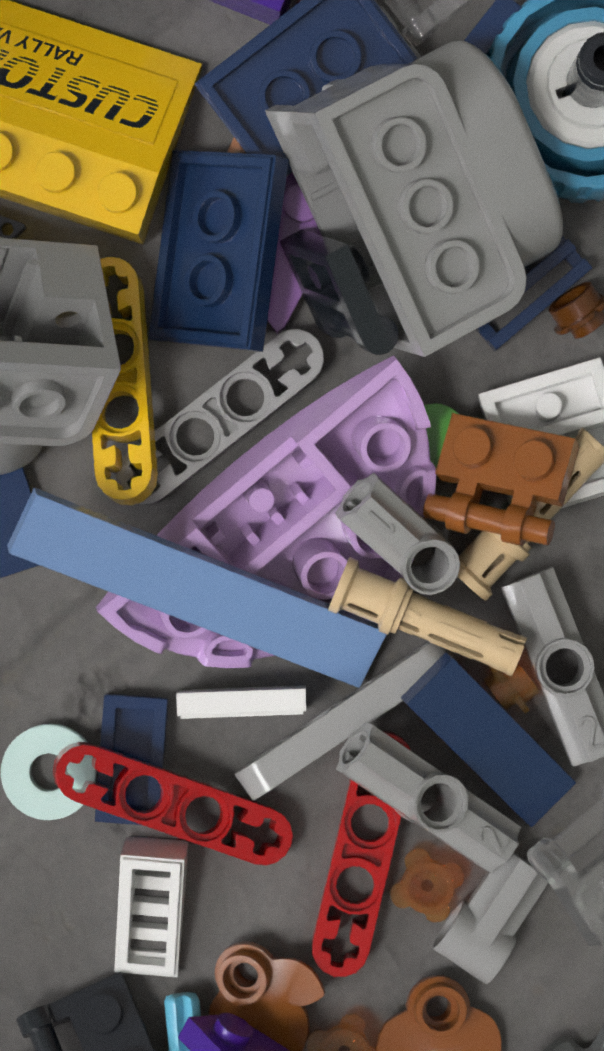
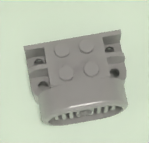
M459 40L449 42L409 64H378L371 66L346 79H336L324 85L321 92L294 106L275 105L265 110L286 158L289 159V165L321 235L346 243L349 247H355L363 257L370 273V281L366 282L365 285L378 314L390 318L397 325L399 335L394 347L396 349L426 357L508 312L519 303L525 292L527 278L524 267L553 252L561 241L563 218L559 199L519 102L497 66L483 51L471 43Z
M0 237V475H3L29 464L41 452L44 446H65L86 438L94 429L120 373L121 366L97 245Z

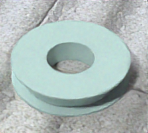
M41 724L29 728L11 742L2 760L1 781L8 799L18 810L32 818L57 820L73 814L83 806V804L74 802L64 796L59 788L54 790L41 788L35 783L31 773L33 762L38 756L47 753L58 755L69 744L87 742L81 734L64 725ZM84 755L80 764L69 762L67 765V773L74 778L73 788L81 789L85 781H97L98 771L92 766L93 756Z

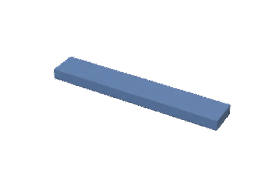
M35 487L7 545L8 551L12 555L360 688L386 637V634L379 632L377 623L345 610H341L337 614L328 611L330 604Z

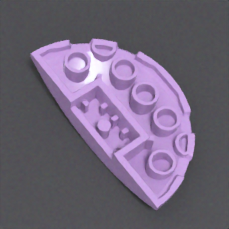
M393 355L329 391L292 416L234 461L201 490L156 536L328 604L332 601L349 557L359 561V568L396 582L400 577L403 578L398 571L338 519L335 512L341 505L343 495L358 480H363L372 473H375L418 514L424 517L423 508L426 497L429 493L435 494L436 468L430 461L429 440L426 431L427 428L431 427L423 401L411 378ZM107 592L96 607L98 613L117 630L136 643L158 654H162L163 650L167 649L178 654L196 657L203 666L218 668H248L252 666L254 659L275 656L111 592Z

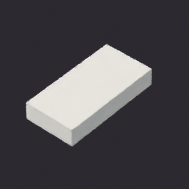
M306 685L179 690L176 693L177 716H181V719L303 714V711H306Z

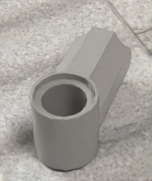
M372 473L363 480H358L343 495L341 505L335 512L338 519L398 571L411 589L420 594L433 595L443 592L453 584L460 568L457 552L436 525L425 520L375 473ZM436 547L430 561L424 565L411 566L416 553L423 548Z
M513 853L509 861L497 867L493 873L486 872L467 903L461 901L438 933L432 949L484 984L490 983L511 954L517 941L516 931L537 902L551 878L518 854Z

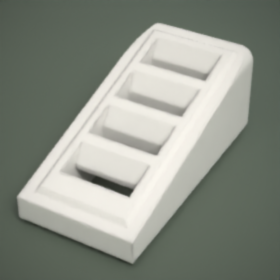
M130 836L125 839L120 855L114 972L178 977L188 842ZM135 888L170 891L169 898L135 895ZM133 915L167 917L168 924L134 922L132 920ZM131 939L167 942L166 950L130 948Z

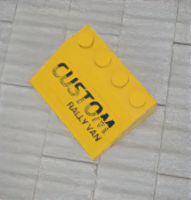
M0 0V198L144 245L172 160V152L176 148L196 88L194 84L198 81L203 67L202 64L10 0Z

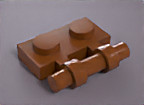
M452 413L435 474L442 481L458 485L456 492L451 498L429 493L424 503L423 516L424 518L445 522L446 529L467 534L472 528L501 535L502 542L523 546L526 541L549 546L554 535L555 522L554 520L534 516L538 502L563 507L580 445L575 438ZM483 490L513 496L507 510L482 505L479 502Z

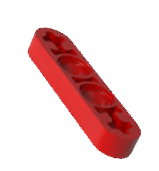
M383 731L410 750L409 745L401 736L391 731ZM351 779L349 780L312 937V954L316 964L323 972L334 977H347L355 974L364 966L368 958L401 816L394 808L368 792L357 793L358 784ZM366 804H374L381 807L388 817L386 831L379 838L373 840H365L358 837L351 826V818L354 812ZM352 866L366 869L373 878V889L370 895L358 902L344 899L336 887L339 874ZM330 906H334L347 914H368L365 924H361L352 918L349 931L350 943L359 946L356 954L346 953L342 962L332 961L331 949L322 946L324 938L335 939L341 921L339 915L327 916Z
M77 742L69 744L59 752L54 760L53 776L55 784L64 796L74 802L257 865L266 866L277 863L286 856L291 847L293 834L290 823L283 814L263 803L92 743ZM84 755L93 756L92 766L98 772L112 777L115 763L125 766L114 782L113 800L108 802L101 799L108 791V788L94 781H85L81 789L73 788L74 778L66 772L69 762L80 764ZM142 775L152 776L158 781L161 789L160 799L157 804L145 811H138L129 807L126 802L125 792L130 781ZM202 796L211 797L219 804L220 816L218 822L207 831L199 832L192 830L187 825L185 818L188 805L195 798ZM234 806L243 807L236 818L254 827H260L264 819L269 818V828L277 833V839L274 844L263 843L259 851H253L254 841L247 835L234 830L231 831V842H223L222 839L232 826Z

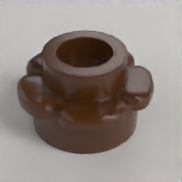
M584 282L573 287L554 301L548 309L558 324L554 328L555 333L558 335L571 332L575 339H579L592 333L604 323V295L598 294L591 282Z

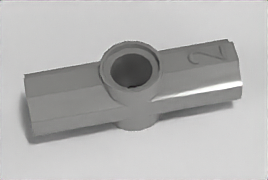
M547 568L502 586L501 590L518 633L527 637L524 648L531 663L532 676L541 688L571 766L574 767L604 757V694L594 671L593 657L583 644L554 568ZM567 648L577 657V673L567 683H553L547 676V659L556 650Z
M365 722L359 730L352 733L340 750V758L336 770L394 808L402 818L419 825L485 871L493 873L497 867L507 863L519 845L518 833L521 828L519 825L465 789L458 779L442 773L371 723ZM435 784L437 788L436 801L429 810L423 812L421 808L422 796L430 786Z

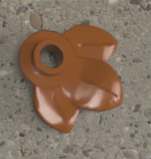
M243 941L230 945L216 962L215 980L220 991L210 1005L209 1015H220L221 1013L236 1015L290 1051H303L310 1028L305 1005L318 1001L326 993L318 975L303 961L290 957H273L266 948L257 943ZM248 963L257 970L258 979H245L240 974L239 964Z
M432 975L417 982L409 992L406 1009L392 1016L383 1024L378 1034L375 1051H502L500 1031L492 1017L482 1010L470 1006L466 991L456 980L444 975ZM435 996L445 997L447 999L445 1012L439 1016L428 1015L426 1006L429 1000Z

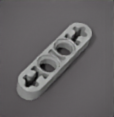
M300 329L287 330L277 335L264 345L263 352H255L155 431V445L163 438H166L172 454L182 463L186 464L187 469L176 476L173 466L169 464L158 473L157 481L161 486L139 504H156L164 500L312 384L320 375L324 363L323 349L319 341L309 332ZM290 343L295 349L302 348L304 345L308 346L312 351L306 359L310 370L303 375H300L295 369L285 373L278 379V382L286 387L287 390L280 396L275 397L268 379L253 368L265 360L271 372L284 360L281 350L284 345ZM241 380L255 382L264 393L262 407L251 416L237 415L227 404L229 389L233 384ZM191 419L206 421L214 431V441L211 448L201 455L193 456L181 450L178 444L177 435L180 427ZM156 449V458L159 460L164 455ZM128 453L122 458L121 471L116 472L117 482L122 485L124 490L131 489L129 482L136 476L131 468L133 464L129 460Z
M427 641L360 686V688H357L236 771L234 775L251 800L261 797L349 738L365 722L371 723L403 700L400 697L445 652L456 662L458 660L452 651Z

